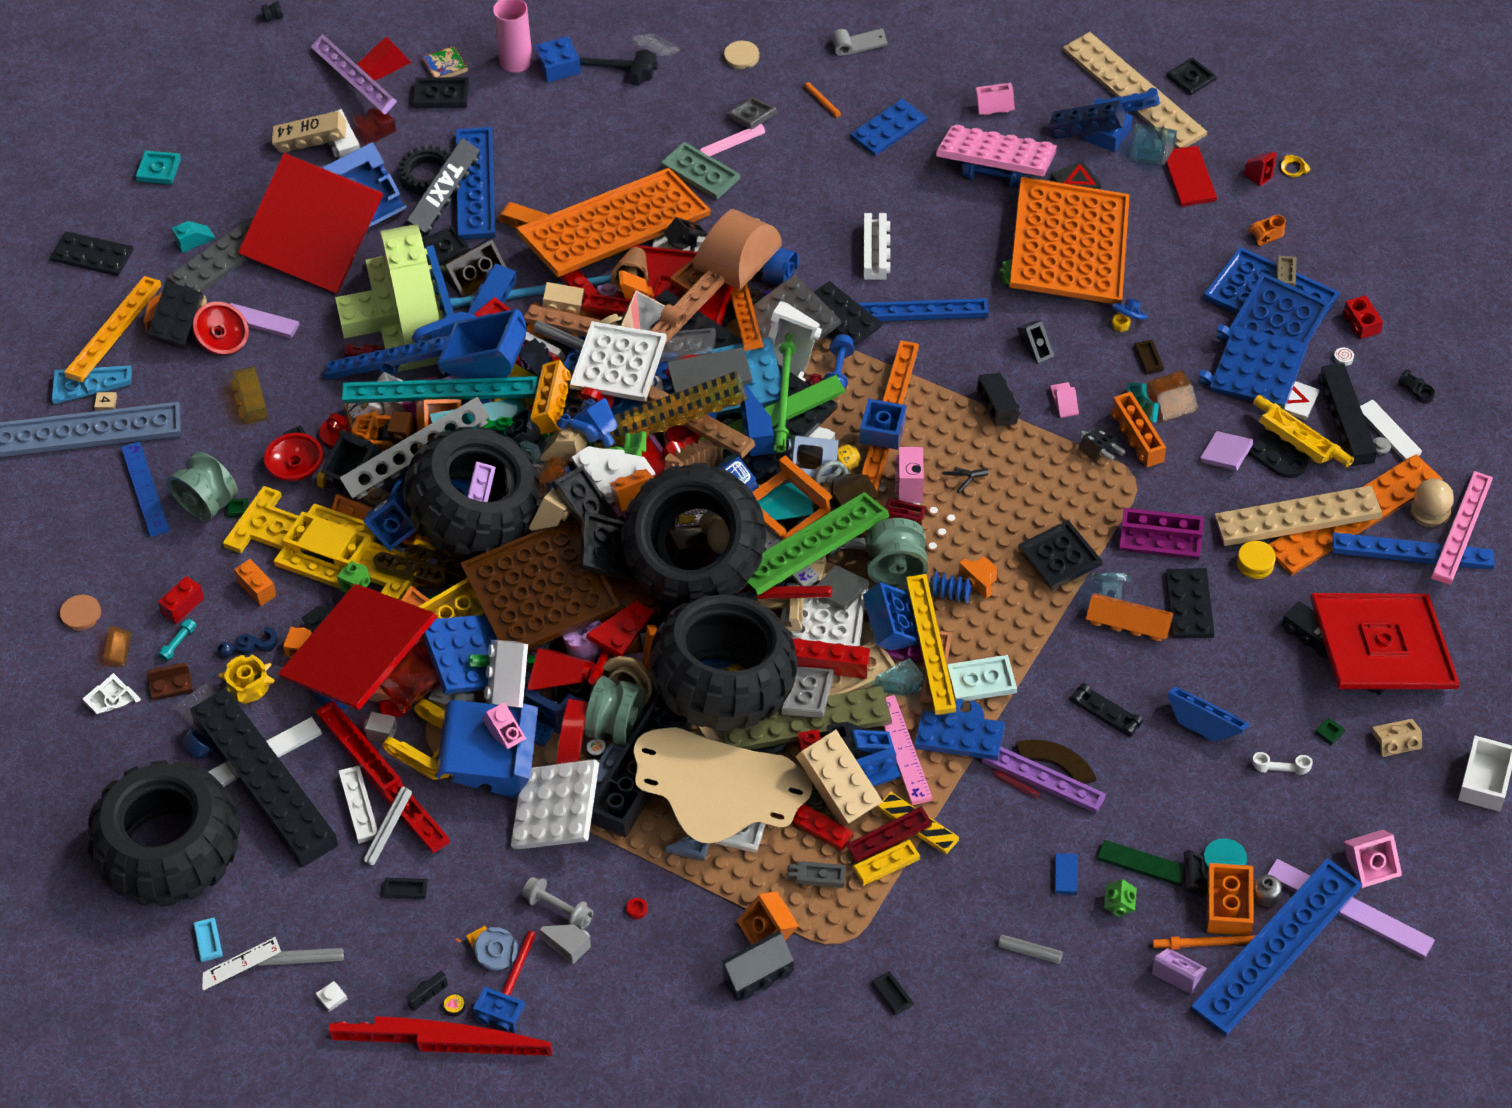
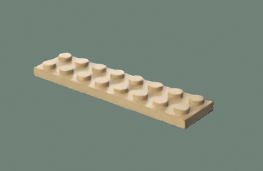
M1372 486L1215 513V520L1224 546L1382 518V511Z

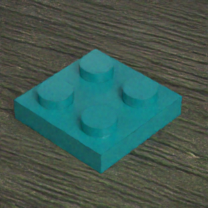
M145 150L136 174L137 182L172 185L181 160L180 154Z

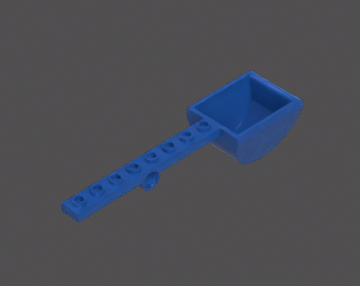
M518 309L457 321L449 336L329 361L323 376L330 380L378 369L382 373L386 372L393 376L397 373L401 364L440 356L437 362L439 367L459 379L508 377L525 341L526 323Z

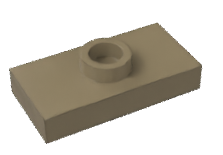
M1277 255L1276 278L1294 287L1296 286V257Z

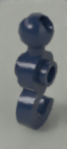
M265 627L264 633L270 637L266 642L260 641L257 637L250 634H242L236 638L233 644L229 642L220 643L217 652L221 657L227 658L234 651L242 655L251 654L255 651V648L260 651H269L276 647L278 643L277 633L274 629Z

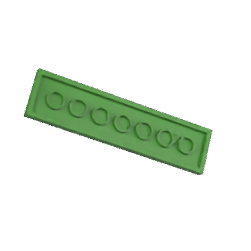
M865 492L764 551L758 570L754 572L746 586L757 596L870 529L874 524L889 517L888 510Z

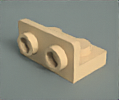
M1413 719L1372 727V734L1380 743V751L1383 757L1422 748V731Z

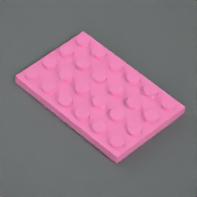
M962 125L951 126L938 147L936 156L1044 177L1056 154L1057 145L1047 141L1041 143L1031 138L1020 139L1015 135L1004 136L998 132L992 131L988 133L982 132L978 128L966 129Z

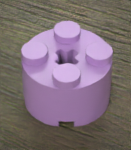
M600 620L562 635L568 655L592 662L595 661V657L601 655L603 648L586 639L587 633L601 625Z

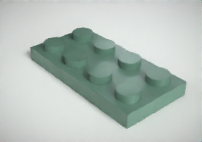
M683 142L661 162L663 169L670 168L680 179L716 200L740 180L739 173L686 142Z

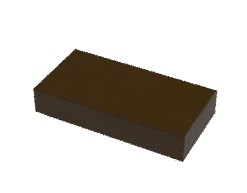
M1153 340L1134 343V348L1145 375L1164 371V366Z

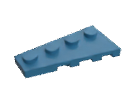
M131 365L93 368L83 382L66 378L65 370H55L52 402L57 404L97 394V392L129 386L132 381Z

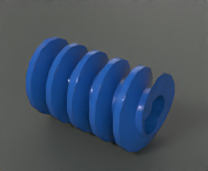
M936 571L929 582L930 593L933 590L934 597L941 593L942 599H945L948 595L949 600L952 601L956 596L957 602L960 603L964 598L965 604H968L972 590L969 578H967L965 583H962L961 576H959L957 581H954V575L946 579V573H943L940 578L938 571Z

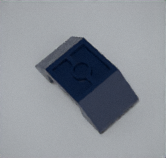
M526 669L523 703L538 707L537 721L553 727L555 733L561 734L568 699L585 700L569 693L559 705L555 700L541 696L536 690L527 689L532 672Z

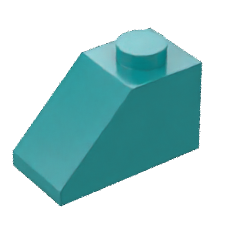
M186 221L171 228L175 243L182 253L216 239L208 226L191 221Z

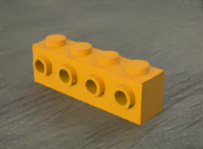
M561 360L546 363L542 366L530 418L539 426L541 435L559 430L556 424L563 414L571 380L570 371L565 368Z

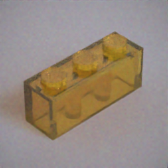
M255 366L232 371L234 379H231L233 391L237 390L238 392L234 394L236 404H241V407L238 408L240 419L244 418L246 425L268 420Z

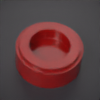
M642 898L630 899L626 904L627 915L632 919L643 918L648 912L646 901Z

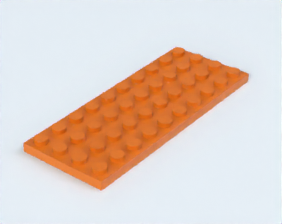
M667 168L517 227V234L557 277H560L629 249L633 245H639L663 235L675 217L695 222L710 216L711 209L670 168Z

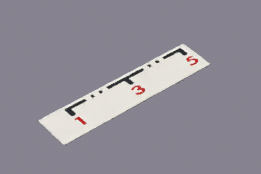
M276 937L203 972V991L281 953Z

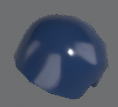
M189 729L183 738L185 751L194 758L202 759L208 757L214 750V747L210 745L207 739L202 734L196 733L195 729L192 731Z

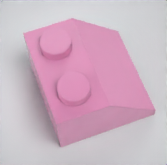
M1380 830L1344 841L1347 860L1358 881L1362 883V888L1402 876L1393 834Z

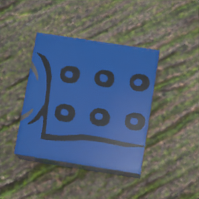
M537 721L534 744L545 747L554 733V728Z

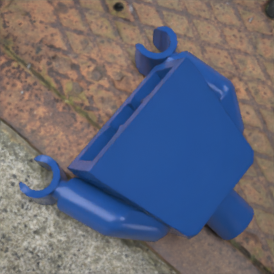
M606 398L597 402L593 399L584 400L580 406L582 411L573 416V420H571L568 414H563L557 421L556 425L559 428L566 429L570 425L571 428L581 431L591 443L600 439L605 448L615 443L610 432L616 429L618 425Z

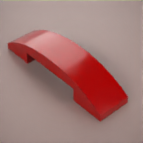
M568 699L561 728L556 764L579 762L589 702Z

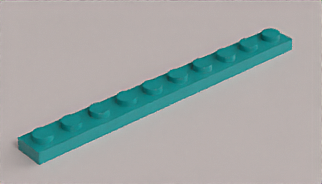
M533 376L343 383L342 401L346 404L443 399L472 400L477 396L479 399L535 398L538 378Z

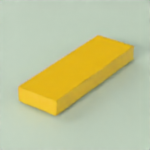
M907 840L853 865V871L864 886L920 860V855L912 842Z

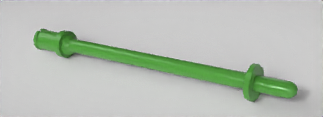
M790 333L785 335L784 342L779 345V351L783 354L778 427L773 430V437L775 438L773 449L779 453L786 450V439L789 436V431L785 428L791 355L796 352V345L792 343V335Z

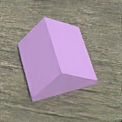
M1167 948L1156 955L1152 974L1192 994L1207 968Z

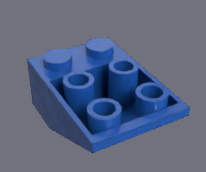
M743 385V393L739 394L743 432L745 436L753 439L755 442V446L750 450V456L774 454L771 417L748 386Z

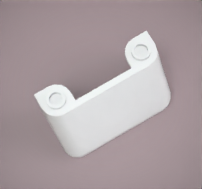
M780 301L772 314L771 329L768 337H771L777 363L782 366L783 354L779 351V345L784 342L787 333L792 335V343L796 345V352L791 355L790 372L806 381L803 376L815 339H819L822 329L819 328L820 324L790 304Z

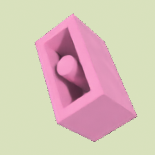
M1011 83L976 87L979 115H990L995 112L1007 113L1010 110H1015Z

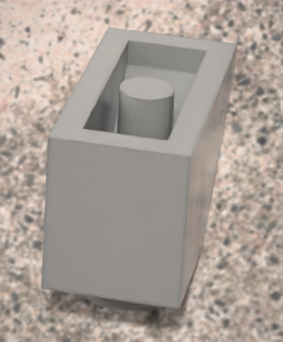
M575 925L543 926L540 929L541 939L572 964L591 947L588 932L583 928L579 929Z

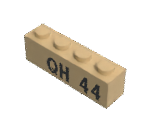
M339 111L276 125L273 126L272 144L279 153H287L345 139L346 120Z

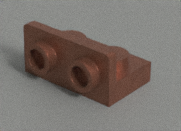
M186 662L146 671L152 701L193 693L190 670Z

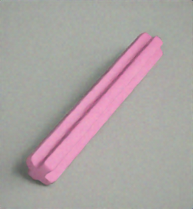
M762 124L752 130L748 128L705 146L700 151L708 156H712L764 134L765 129Z

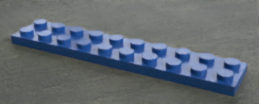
M1327 858L1191 1006V1010L1227 1037L1362 888V883Z

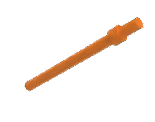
M1256 935L1180 938L1179 936L1170 937V939L1152 940L1153 948H1171V950H1180V947L1248 945Z

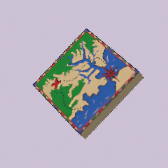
M454 45L422 56V61L432 77H453L468 71V67Z

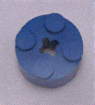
M780 247L764 264L761 281L780 286L792 277L794 269H798V253Z

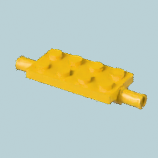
M1258 395L1255 398L1253 405L1266 412V414L1261 416L1259 422L1267 430L1278 434L1283 441L1290 442L1298 451L1306 453L1316 463L1321 464L1335 459L1346 468L1352 464L1354 457L1344 452L1340 446L1332 443L1280 408L1278 404H1273L1262 395Z

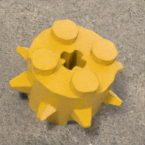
M241 655L231 659L227 664L226 671L218 676L226 681L227 686L225 688H227L233 698L245 704L262 698L268 691L269 685L275 681L267 676L266 673L271 664H263L255 655H250V657Z

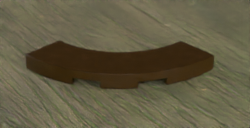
M1022 740L1016 742L1019 755L1027 759L1054 763L1060 766L1072 779L1083 784L1096 781V776L1088 763L1077 753L1063 745L1044 740Z

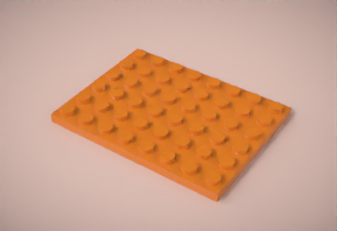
M1021 177L1009 287L1121 305L1130 194Z

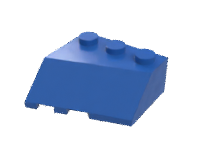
M879 582L863 594L865 607L870 619L869 623L872 627L874 641L877 646L888 650H895L920 645L908 592Z

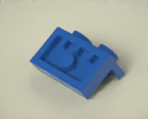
M893 747L856 760L873 787L900 778V772L896 766V752Z
M484 987L473 1007L474 1018L483 1025L489 1023L496 1026L500 1031L515 1033L516 1022L525 1007V1001Z

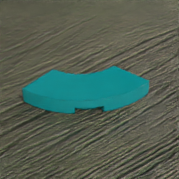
M1127 383V393L1132 392L1149 421L1156 423L1159 404L1149 398L1147 384Z

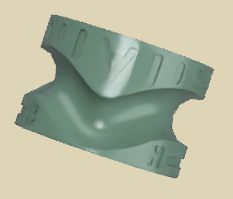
M198 451L186 461L187 469L175 471L168 477L166 483L172 497L186 512L202 522H209L217 514L218 510L225 507L238 494V487L231 474L219 461L207 453Z
M892 518L882 520L867 530L865 534V548L868 555L872 558L871 561L867 562V571L869 577L874 582H882L896 587L906 582L907 576L927 573L928 559L925 552L926 539L923 527L909 519Z
M605 676L600 677L588 703L585 717V735L597 740L612 735L614 744L625 747L642 720L645 706V688L624 681H620L619 685H616L611 679Z

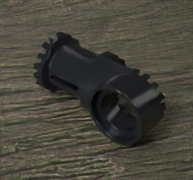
M1408 369L1401 374L1403 376H1400L1398 383L1410 388L1411 392L1417 395V399L1420 402L1427 404L1434 400L1435 389L1425 383L1424 379L1417 378ZM1427 392L1431 396L1424 397L1421 395V393Z

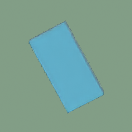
M215 917L194 922L193 925L201 962L223 957Z

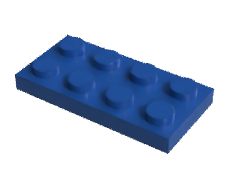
M901 99L850 133V138L872 155L877 156L927 122V117L904 99Z

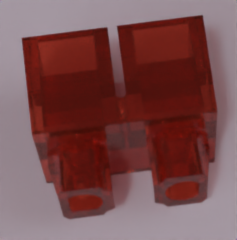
M375 107L368 110V116L363 118L362 115H357L353 118L357 134L361 135L366 145L372 142L375 143L381 140V137L385 138L396 132L395 119L388 113L384 114Z

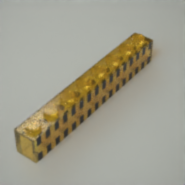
M735 371L614 415L618 426L610 434L615 443L607 448L624 445L626 433L635 434L643 431L646 432L647 438L656 432H664L670 427L683 425L687 421L702 418L712 412H719L728 406L739 405L742 401L748 400L743 379ZM600 439L594 441L597 448H605Z

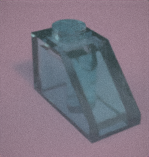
M908 658L876 676L875 687L882 686L884 693L907 696L918 692L923 687L924 674Z

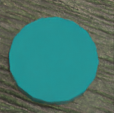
M1228 838L1212 841L1206 847L1203 856L1207 870L1209 863L1246 865L1247 863L1246 851L1242 845Z

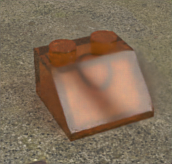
M1183 370L1148 381V396L1153 402L1159 404L1158 415L1163 423L1198 411L1192 384Z

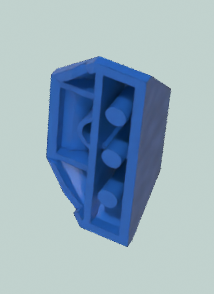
M1174 687L1167 694L1178 723L1184 725V728L1189 731L1201 734L1206 740L1216 742L1241 734L1250 725L1239 717L1178 687Z

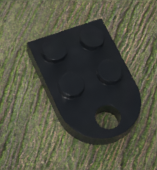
M1266 430L1253 441V445L1248 452L1251 457L1284 478L1298 477L1307 469V454L1298 451L1290 442L1283 441L1278 434ZM1291 464H1299L1301 468L1294 469L1291 467Z

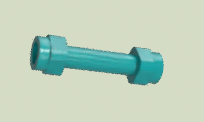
M189 618L183 621L180 625L181 630L167 646L164 645L160 649L158 657L165 661L171 659L174 656L173 651L188 633L192 634L195 630L196 623Z

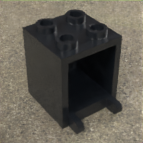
M341 430L321 473L326 476L325 480L332 483L333 487L339 490L346 489L340 477L381 454L383 451L371 441L352 435L346 430ZM379 464L376 467L377 474L380 473L384 464ZM362 474L358 481L361 485H367L370 482V477L367 474Z

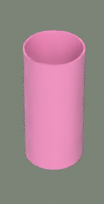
M499 0L494 5L493 11L500 65L508 72L517 73L525 71L533 62L527 5L523 0Z

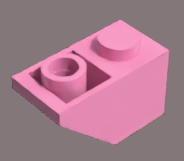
M505 702L487 711L482 717L491 735L506 749L526 739Z

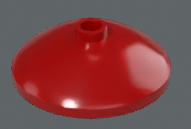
M210 302L203 305L196 312L192 322V330L197 342L207 351L217 355L236 353L244 346L249 334L248 324L243 314L237 308L225 302Z
M289 433L276 438L269 444L264 454L265 466L269 473L285 481H297L311 476L319 469L323 461V450L318 440L304 433Z

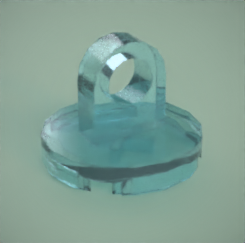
M1093 572L1092 581L1101 582L1100 595L1106 596V593L1112 590L1116 594V599L1121 600L1122 584L1132 583V575L1106 572L1104 574Z

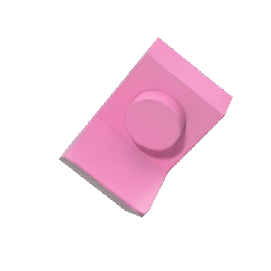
M1069 382L1050 385V391L1059 417L1065 418L1079 415L1075 388L1070 387Z

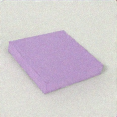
M1216 431L1200 457L1201 462L1237 471L1251 449L1253 440Z

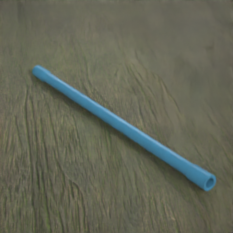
M611 275L586 278L594 287L612 283ZM546 285L511 290L506 300L544 295ZM477 295L450 298L452 308L458 309L470 306L472 299H476Z

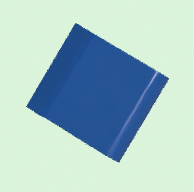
M373 142L322 167L383 193V197L369 227L407 208L399 197L400 193L391 175L385 171L384 162Z
M459 700L449 701L444 711L436 778H440L443 774L453 775L452 782L477 789L481 784L491 785L490 792L516 799L530 780L538 707L524 703L523 707L507 706L526 739L506 749L491 735L482 719L487 711L498 705Z

